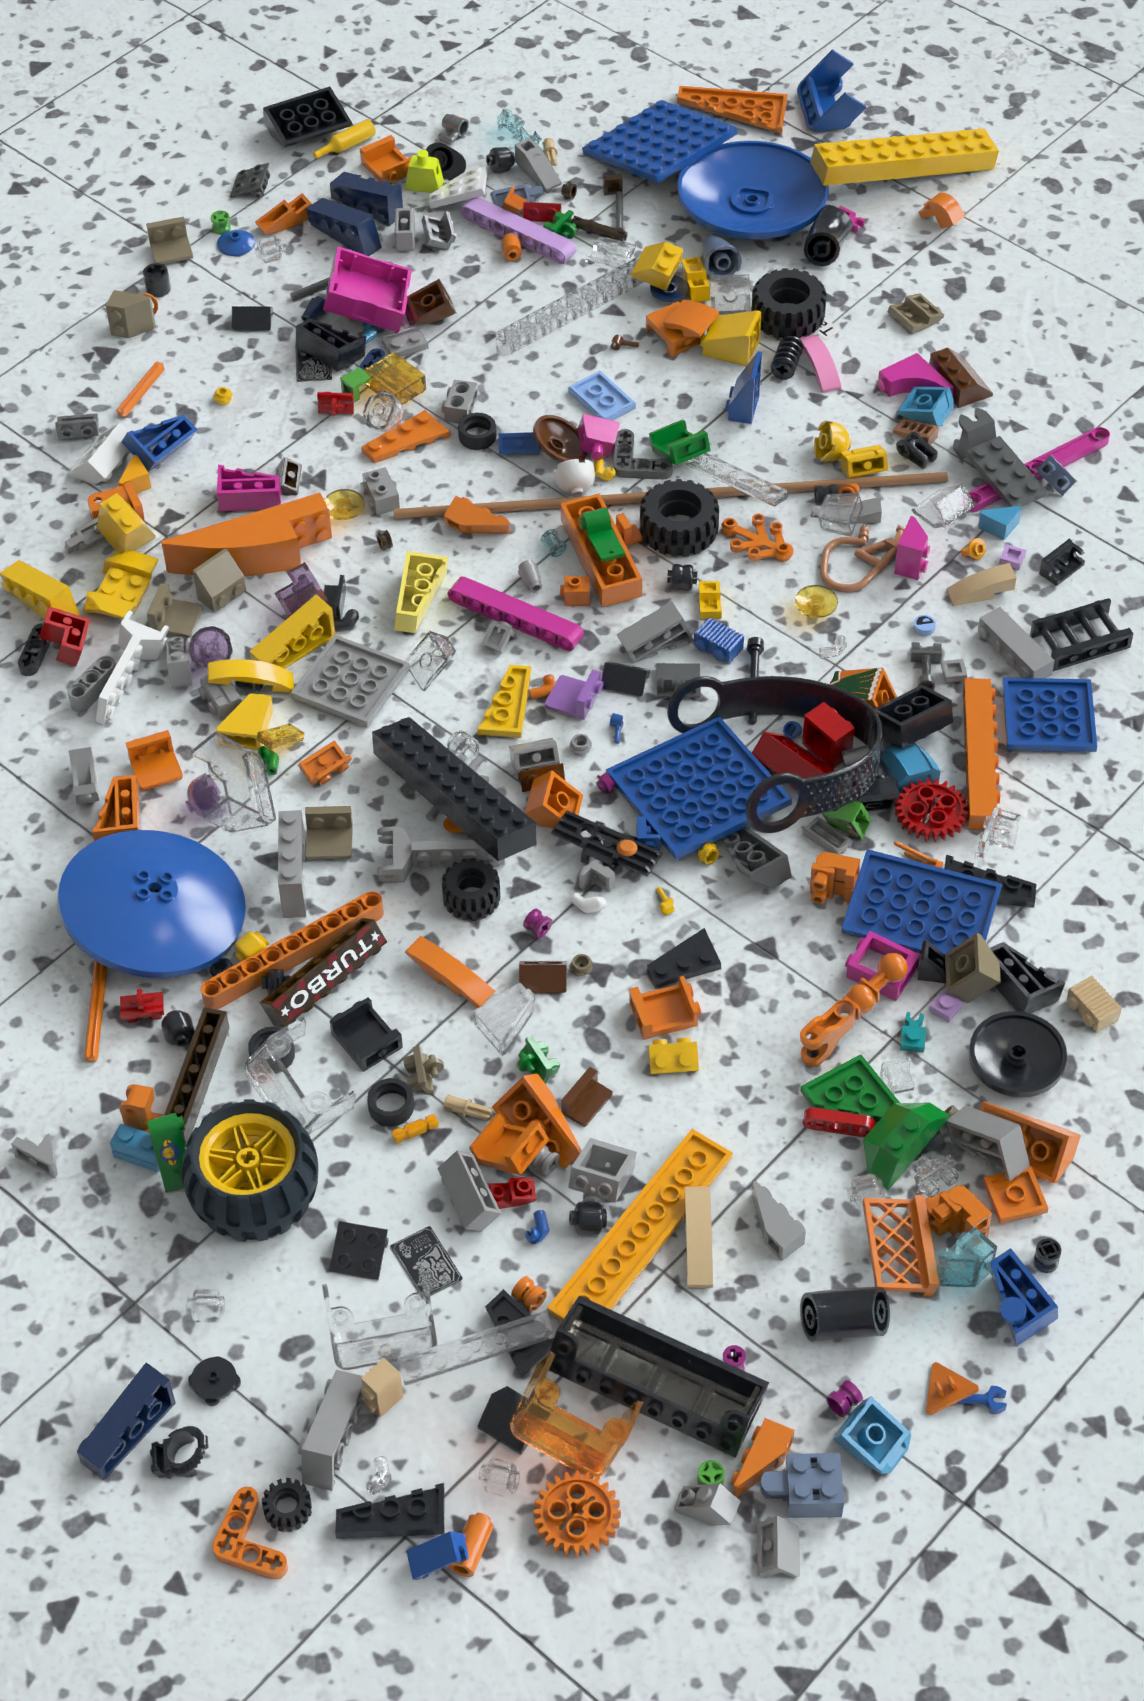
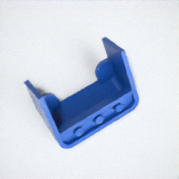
M833 49L806 75L797 87V94L806 126L813 132L845 129L867 108L865 104L846 92L835 101L834 96L843 87L841 77L854 64Z

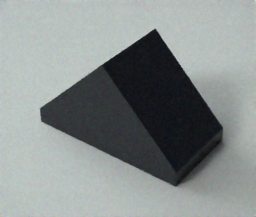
M927 940L923 941L918 980L946 984L945 954Z

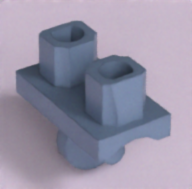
M1052 455L1036 470L1062 496L1078 481Z

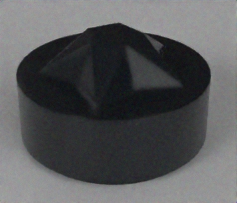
M221 958L212 964L210 974L214 977L234 965L228 958Z

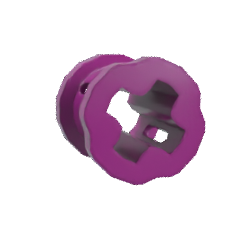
M737 1345L728 1346L723 1352V1361L745 1371L746 1353L744 1349Z

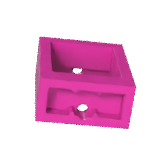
M869 931L865 939L861 938L856 947L857 951L854 955L850 954L846 960V978L860 984L862 977L869 981L877 974V972L860 964L869 949L882 955L888 953L902 955L908 965V971L904 979L897 983L888 982L879 991L880 994L897 1001L918 969L920 954Z

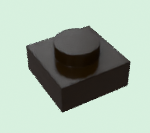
M621 174L603 176L604 196L614 195L618 191L623 192V178Z

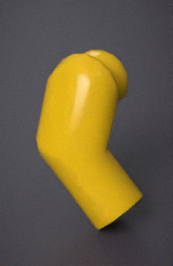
M603 459L593 461L596 476L605 481H611L616 473L614 468L610 470V467H607L605 469Z

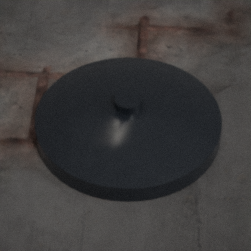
M1008 1011L992 1015L978 1025L970 1040L969 1061L975 1075L990 1089L1011 1097H1032L1045 1093L1059 1082L1066 1067L1067 1048L1058 1030L1045 1019L1027 1012Z

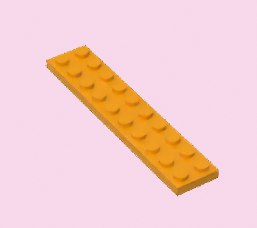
M691 1129L549 1304L547 1313L562 1322L579 1295L613 1310L685 1219V1187L711 1186L731 1161L733 1153ZM577 1331L578 1333L582 1334V1335L585 1336L586 1338L590 1339V1336H588V1335H586V1334H584V1333H581V1332Z

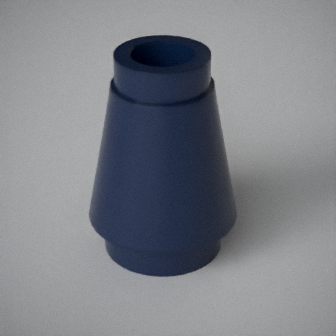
M320 296L311 298L301 319L303 321L310 318L316 320L326 312L323 310L325 299Z

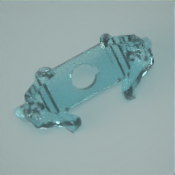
M504 108L498 115L497 120L500 121L497 127L498 130L505 127L519 139V142L531 138L539 145L542 140L539 134L535 131L533 135H529L523 128L524 120L514 117L512 111Z

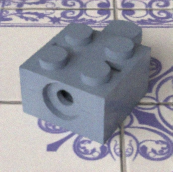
M840 1453L786 1454L785 1471H767L762 1475L760 1485L762 1495L767 1499H787L788 1518L842 1517L844 1496Z

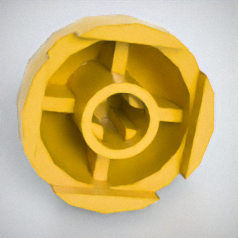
M826 420L821 422L817 431H820L819 437L814 439L816 458H821L819 461L822 462L838 461L841 459V452L848 451L851 448L849 433L839 423Z

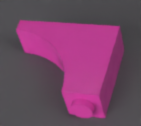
M918 353L879 371L878 387L889 397L901 393H910L914 387H950L953 396L954 386Z

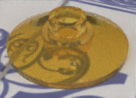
M339 489L331 492L324 499L329 508L330 517L336 520L355 518L364 509L363 497L354 490Z
M810 585L802 588L797 593L795 605L802 614L808 617L823 618L831 615L836 610L838 598L831 589L825 586Z

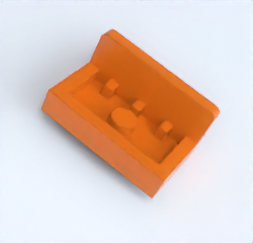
M334 740L301 761L298 767L313 787L319 783L324 785L332 779L331 775L336 772L341 774L350 767L349 763L352 756L350 754L346 756Z

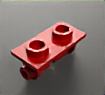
M523 202V218L529 221L553 222L554 215L558 211L562 213L561 203Z

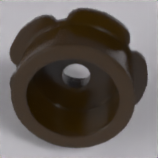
M567 181L561 188V194L564 195L566 200L568 198L574 199L577 193V185Z

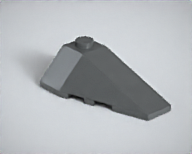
M747 826L721 838L737 870L749 879L774 888L792 878L788 855Z

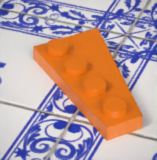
M424 410L361 446V450L366 457L373 463L397 456L399 451H411L416 449L417 445L434 443V439L443 437V439L449 438L450 431Z

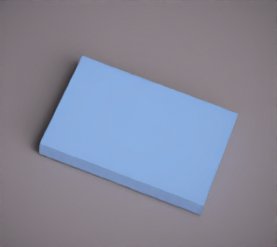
M601 371L568 387V392L596 417L613 421L636 409V403Z

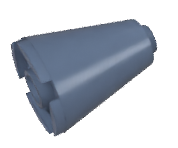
M709 234L704 238L702 245L706 273L717 281L732 278V275L740 270L742 264L741 254L738 249L716 234Z

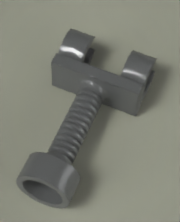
M911 642V662H922V675L918 678V686L924 685L932 690L935 689V678L931 675V663H941V643H933L932 650H920V642Z

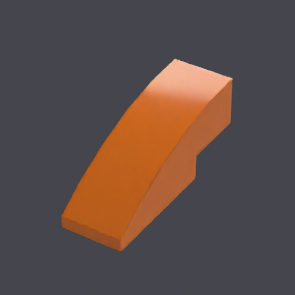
M303 193L289 203L284 199L256 220L255 224L265 235L286 230L308 219L306 208L311 206L312 203Z

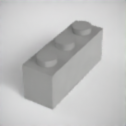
M456 1151L437 1168L441 1181L451 1197L450 1201L458 1212L460 1223L465 1229L482 1232L501 1215L473 1154Z

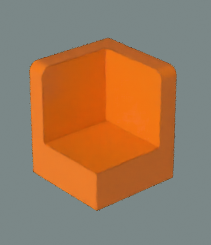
M512 186L502 208L519 216L523 209V202L527 200L515 194V188Z

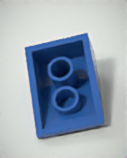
M758 351L737 377L735 386L730 388L729 398L731 400H727L725 412H728L729 421L752 424L760 396L762 352Z

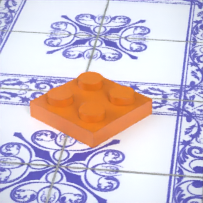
M1031 1166L1011 1181L1004 1178L1006 1173L984 1177L983 1184L999 1224L1048 1213V1205Z

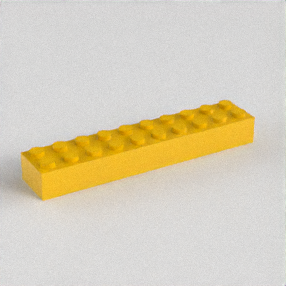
M978 128L973 130L814 144L810 163L823 186L992 170L995 167L999 150L985 128Z

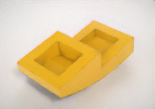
M698 581L700 619H708L709 617L711 619H722L720 581Z

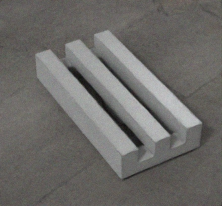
M818 816L803 829V835L827 852L840 855L841 852L844 853L847 847L850 848L852 846L853 840ZM832 836H833L834 838H836L837 840H839L842 844H840L838 841H836L835 839H833Z

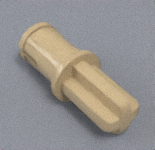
M546 138L542 142L543 152L551 166H556L557 149L554 146L553 139Z
M449 1094L446 1096L443 1104L444 1110L462 1114L464 1118L472 1116L485 1121L490 1120L493 1111L492 1108L472 1103V1099H460Z

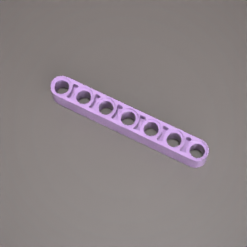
M479 197L472 198L461 208V214L466 220L502 237L509 233L515 234L519 238L521 246L559 264H564L577 251L576 245L571 240Z

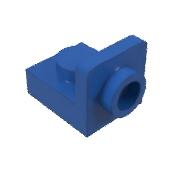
M637 816V841L660 851V835L651 834V826H646V816Z

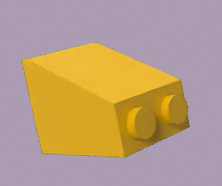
M761 311L719 315L707 328L706 336H702L700 346L703 347V356L747 366L760 342Z
M116 493L100 503L97 529L116 552L135 551L156 538L151 529L119 494Z

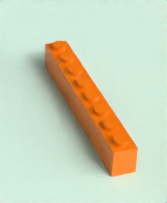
M965 678L962 693L967 804H969L968 829L995 830L997 821H1001V808H997V804H1000V790H996V786H999L1000 774L995 772L999 765V756L995 755L998 749V738H994V735L997 733V721H993V718L996 717V705L992 704V701H995V688H991V679Z

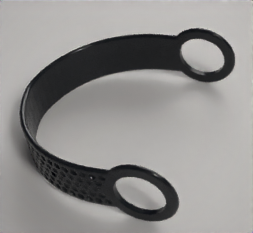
M700 676L683 683L674 692L667 708L669 723L676 731L682 734L719 716L722 720L748 716L750 713L755 712L757 715L776 714L804 717L805 714L825 702L829 707L834 708L846 721L851 722L855 728L854 736L865 745H868L869 752L842 769L807 778H801L793 773H779L763 780L752 791L746 804L747 820L759 832L777 833L791 827L800 818L826 813L848 805L865 794L873 785L878 775L883 734L881 720L877 712L867 702L833 685L810 679L786 676L748 677L724 682L714 677ZM700 687L714 689L717 693L718 702L714 712L707 719L696 724H687L679 719L678 708L686 694ZM781 784L795 786L798 790V801L788 816L775 822H765L759 819L757 814L758 803L769 789Z

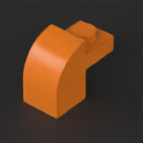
M943 192L938 193L931 200L924 203V207L918 212L921 219L935 216L941 229L954 226L965 217L957 200Z

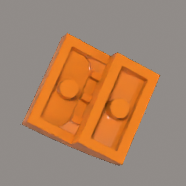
M682 300L663 323L665 329L682 330L684 336L700 337L719 316V311L700 302Z

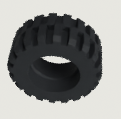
M782 268L780 271L776 269L770 274L766 273L755 283L752 290L751 311H761L760 330H763L767 335L771 334L777 339L786 336L797 338L809 336L812 332L814 333L824 322L827 298L826 289L816 276L809 275L807 271L803 270L802 272L795 268L793 270ZM781 303H793L796 305H785Z
M692 480L664 481V484L659 483L655 485L642 498L640 506V533L643 536V540L655 551L659 550V553L664 555L666 553L670 554L671 557H677V555L687 557L692 553L694 555L700 553L701 549L704 551L716 539L719 529L718 500L708 488L705 489L704 485L700 483L695 484ZM672 515H685L691 517L692 519L686 521H673L666 517Z

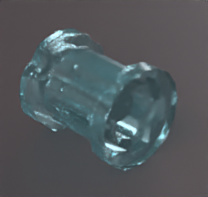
M555 529L547 530L541 536V542L547 545L551 556L558 557L566 551L567 545L559 539V534Z

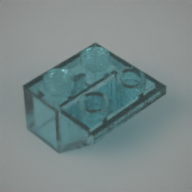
M974 1227L968 1233L963 1232L957 1238L956 1244L951 1248L946 1247L940 1253L937 1267L939 1286L976 1287L991 1273L990 1261L995 1259L998 1246Z

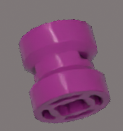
M849 1380L842 1382L839 1385V1390L831 1392L826 1397L829 1407L840 1417H845L850 1412L852 1406L858 1405L863 1400L860 1390Z

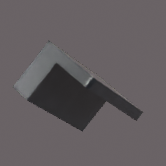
M232 306V329L271 330L273 307Z
M340 575L338 585L324 586L322 600L332 608L334 621L342 620L346 596L345 575Z
M610 661L605 662L601 680L603 681V689L642 696L646 679L650 676V669Z

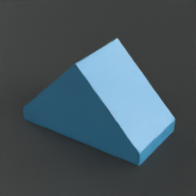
M1021 506L981 510L978 528L1005 540L1019 524L1022 508Z

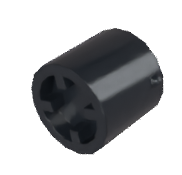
M153 263L146 266L143 270L146 292L154 297L167 295L171 290L167 267L161 263Z

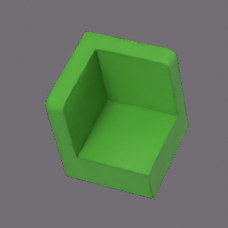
M358 367L340 377L342 393H354V402L360 400L359 387L371 381V376Z

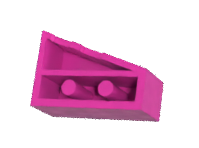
M218 464L217 499L219 511L262 510L282 504L280 477L260 472H254V474L245 473L240 468H236V470L225 469L224 465Z

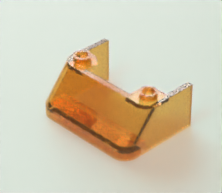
M550 1352L537 1364L511 1421V1432L517 1439L571 1469L579 1471L580 1474L585 1476L587 1472H590V1479H595L597 1476L601 1477L608 1470L627 1441L643 1403L637 1401L623 1413L621 1419H609L604 1424L602 1431L556 1406L560 1397L559 1387L554 1381L546 1377L555 1357V1354Z

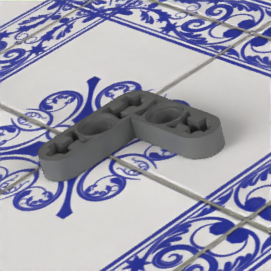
M622 429L617 432L614 453L616 476L621 478L662 480L672 476L673 465L666 459L633 458L634 433L629 429ZM623 439H627V444L623 443ZM622 451H626L629 454L621 455L619 453ZM621 463H625L624 468H621ZM644 466V467H647L648 469L642 471V470H639L638 468Z

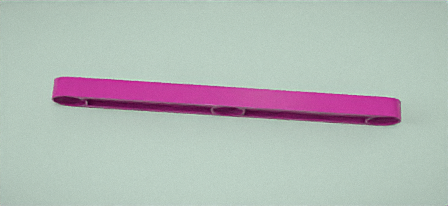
M1103 427L1094 428L1025 463V466L1037 480H1040L1043 477L1032 468L1039 467L1050 455L1065 467L1105 447L1109 443L1110 432ZM1097 435H1102V436H1104L1105 438H1104V439H1099V438H1096L1095 436H1097ZM986 483L965 494L963 508L969 512H977L1001 500V498ZM968 500H975V501H977L978 503H977V504H970V503H968L967 501H968Z

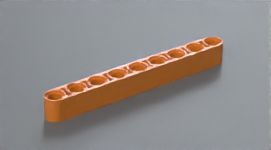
M375 891L366 892L205 981L201 986L204 1006L218 1010L262 985L261 978L267 976V970L284 969L287 972L319 954L361 918L374 919L375 922L380 920L384 915L381 894Z

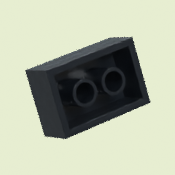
M920 685L874 709L881 720L882 738L902 749L953 723L952 700L924 685Z

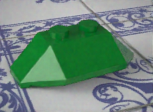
M930 1102L894 1103L863 1139L868 1177L889 1191L950 1116Z

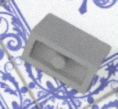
M779 1516L757 1523V1575L766 1578L782 1572L790 1577L797 1578L800 1576L799 1526Z

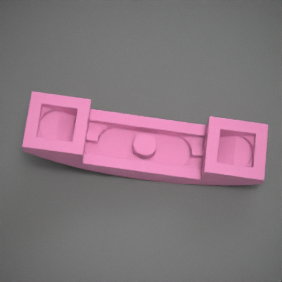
M815 334L799 338L804 344L802 354L806 353L816 373V381L822 393L841 389L837 369L824 342Z

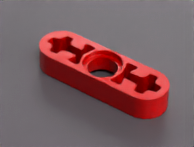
M820 1108L806 1109L802 1122L806 1128L811 1130L863 1138L875 1126L874 1119L866 1115Z

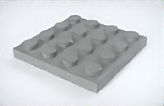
M334 634L292 690L291 697L368 728L410 670V663Z

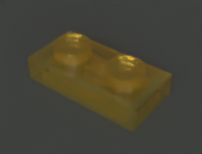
M289 723L258 732L256 740L266 748L275 750L279 747L303 741L305 733Z

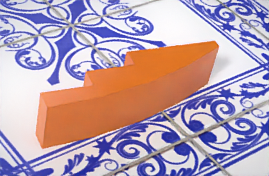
M422 936L405 951L438 984L442 981L458 997L462 994L477 1009L495 992L493 988L463 963Z

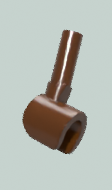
M617 334L613 337L610 346L613 350H619L621 345L639 347V342L624 340L621 335Z

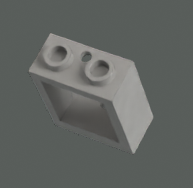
M590 1138L571 1168L568 1188L616 1203L633 1174L637 1152ZM588 1164L617 1173V1175L614 1177L585 1167Z

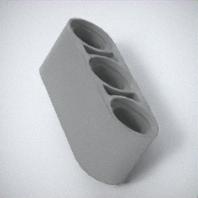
M111 656L98 658L68 688L70 705L74 711H86L99 699L103 688L116 667L114 658Z

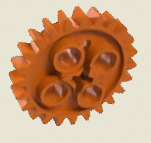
M579 1471L575 1472L573 1478L570 1477L568 1472H565L564 1480H561L556 1475L555 1485L546 1482L547 1491L540 1490V1499L535 1500V1507L537 1509L533 1510V1518H536L534 1526L539 1529V1538L546 1537V1546L554 1543L555 1553L563 1548L565 1557L568 1556L570 1551H574L576 1558L579 1557L580 1551H584L585 1555L589 1557L591 1548L599 1553V1544L609 1546L608 1537L615 1538L616 1531L614 1529L620 1527V1521L617 1520L621 1518V1510L618 1509L620 1501L614 1500L616 1497L615 1490L608 1491V1482L600 1485V1476L590 1480V1472H587L584 1478L580 1477ZM575 1493L583 1495L580 1499H574L571 1496ZM555 1511H561L564 1513V1515H562L561 1517H555L552 1515V1513ZM593 1511H599L602 1513V1515L599 1517H593L590 1515V1513H592ZM574 1529H580L583 1531V1533L580 1535H574L571 1533V1531Z

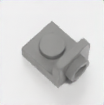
M492 621L481 644L502 654L509 638H514L516 634L508 623Z

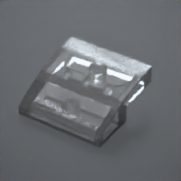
M600 236L594 242L593 250L586 257V264L622 273L629 263L636 245Z

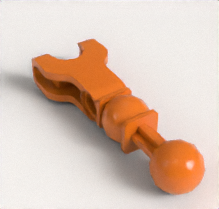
M888 953L882 956L877 967L878 973L869 981L862 977L860 984L850 987L846 996L842 997V1000L836 1002L823 1015L813 1018L801 1030L800 1042L803 1045L801 1059L804 1064L810 1067H817L824 1062L834 1051L839 1040L854 1026L855 1020H859L861 1014L871 1011L875 1002L878 1003L880 1001L879 991L888 982L897 983L904 979L908 971V965L902 955ZM842 1013H847V1014H849V1015H848V1016H841L840 1014H842ZM818 1049L819 1055L817 1057H808V1053Z

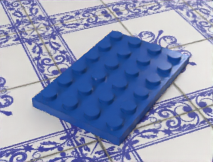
M867 849L841 933L865 939L869 931L920 954L922 943L925 940L944 954L976 933L981 934L986 942L1002 884Z

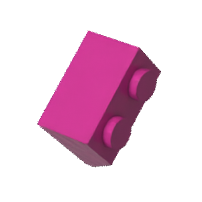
M910 516L897 545L894 574L919 580L921 573H925L929 561L926 558H928L930 546H928V535L913 516Z

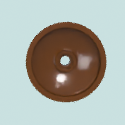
M543 415L534 423L533 435L537 445L553 460L562 463L567 460L579 459L580 463L588 454L581 451L578 428L566 419L555 415Z

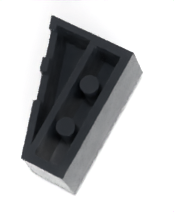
M310 318L296 326L295 346L334 370L340 371L365 357L366 336L360 335L356 337L349 335L347 330L343 329L340 332L332 329V325Z
M1005 942L990 947L1000 964V983L995 987L1016 1011L1033 1013L1059 1001L1065 986L1064 981L1061 979L1056 981L1046 974V969L1041 966L1038 969L1027 961L1028 958Z

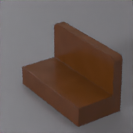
M567 961L519 962L520 993L566 992Z
M589 1067L562 1098L561 1111L563 1115L586 1127L612 1097L613 1091L598 1082V1071Z

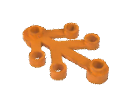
M760 513L752 516V525L756 528L757 534L738 526V523L733 518H726L722 522L721 533L724 536L732 537L737 534L750 540L742 542L740 539H732L730 541V550L734 553L748 550V559L751 561L775 557L780 562H786L793 555V547L784 542L782 524L780 522H772L770 524V533L774 535L775 542L768 539L764 527L765 517ZM765 547L767 550L760 551L759 548Z

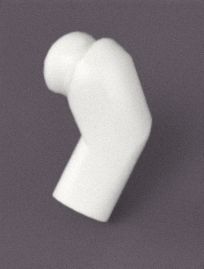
M574 893L570 898V902L584 913L600 911L606 905L605 899L598 896L585 899L580 894Z

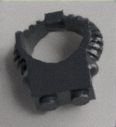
M185 1426L174 1430L168 1435L169 1438L163 1439V1444H160L158 1441L151 1443V1471L159 1478L166 1477L167 1479H171L173 1476H196L197 1471L195 1468L203 1460L204 1450L209 1447L208 1436L204 1435L195 1426ZM196 1438L198 1448H196L191 1458L182 1463H175V1455L178 1450L186 1444L193 1443Z

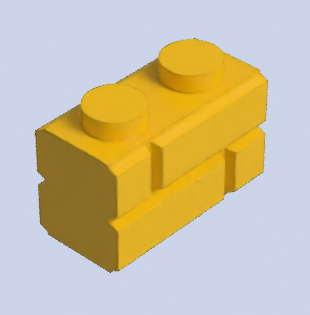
M880 444L841 452V469L848 478L888 471L887 451Z

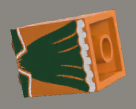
M883 667L835 671L833 679L830 681V685L856 695L872 706L873 709L897 698Z

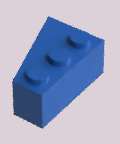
M185 415L161 421V423L156 425H148L143 429L129 431L121 442L132 455L139 457L146 470L150 472L190 441L198 429Z
M1011 1248L990 1261L991 1276L1000 1302L1002 1303L1008 1297H1017L1026 1305L1025 1319L1016 1325L1008 1324L1017 1347L1057 1320L1058 1306Z

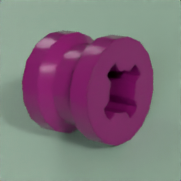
M533 909L529 912L523 922V927L527 930H532L533 934L538 938L543 937L552 925V919L548 916H543L539 909Z

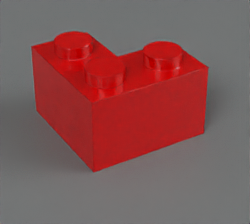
M49 606L39 638L60 644L56 661L77 667L91 619Z

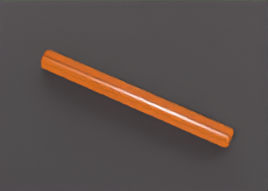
M94 960L84 1057L87 1062H95L98 1059L107 966L102 965Z

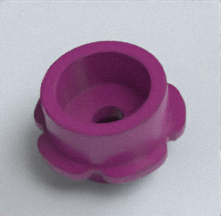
M603 773L601 776L597 775L598 781L596 785L603 793L606 791L612 793L611 791L616 785L607 773Z

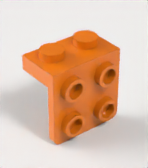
M169 730L125 742L128 758L141 790L145 791L183 778L173 750Z

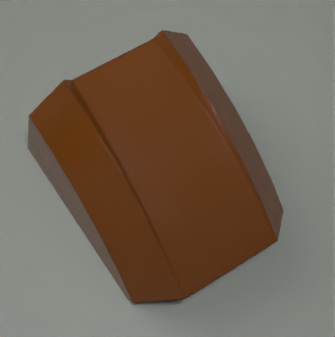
M440 279L407 296L405 314L410 326L437 322L457 313L451 297Z

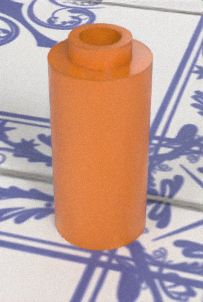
M483 1513L469 1515L462 1534L466 1535L465 1542L468 1550V1560L462 1561L461 1559L458 1563L448 1565L455 1573L465 1577L474 1576L494 1527L490 1517Z

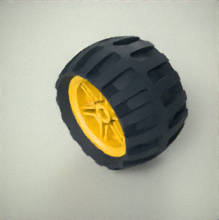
M244 1099V1102L224 1104L214 1113L210 1112L202 1119L198 1128L195 1127L191 1133L182 1160L183 1186L194 1212L213 1231L222 1236H231L237 1241L246 1242V1240L256 1239L264 1241L268 1240L270 1236L278 1233L281 1235L288 1231L295 1221L298 1222L306 1213L310 1202L314 1198L318 1184V1158L310 1135L294 1115L287 1110L282 1111L278 1105L268 1101L262 1103L256 1102L254 1099Z

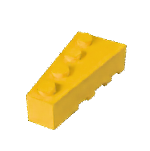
M17 560L0 572L3 588L43 619L49 606L80 616L71 590L66 584L21 560Z
M317 594L314 595L249 651L251 660L270 663L286 669L326 644L335 634L332 608Z

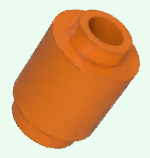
M506 234L501 241L503 257L508 261L518 260L522 255L520 240L515 234Z

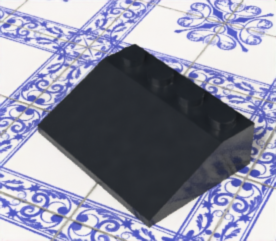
M330 86L263 107L264 125L270 135L284 147L353 126L352 121Z

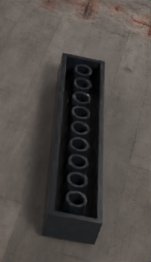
M403 718L395 723L372 731L373 754L498 862L537 845L536 822L412 718Z

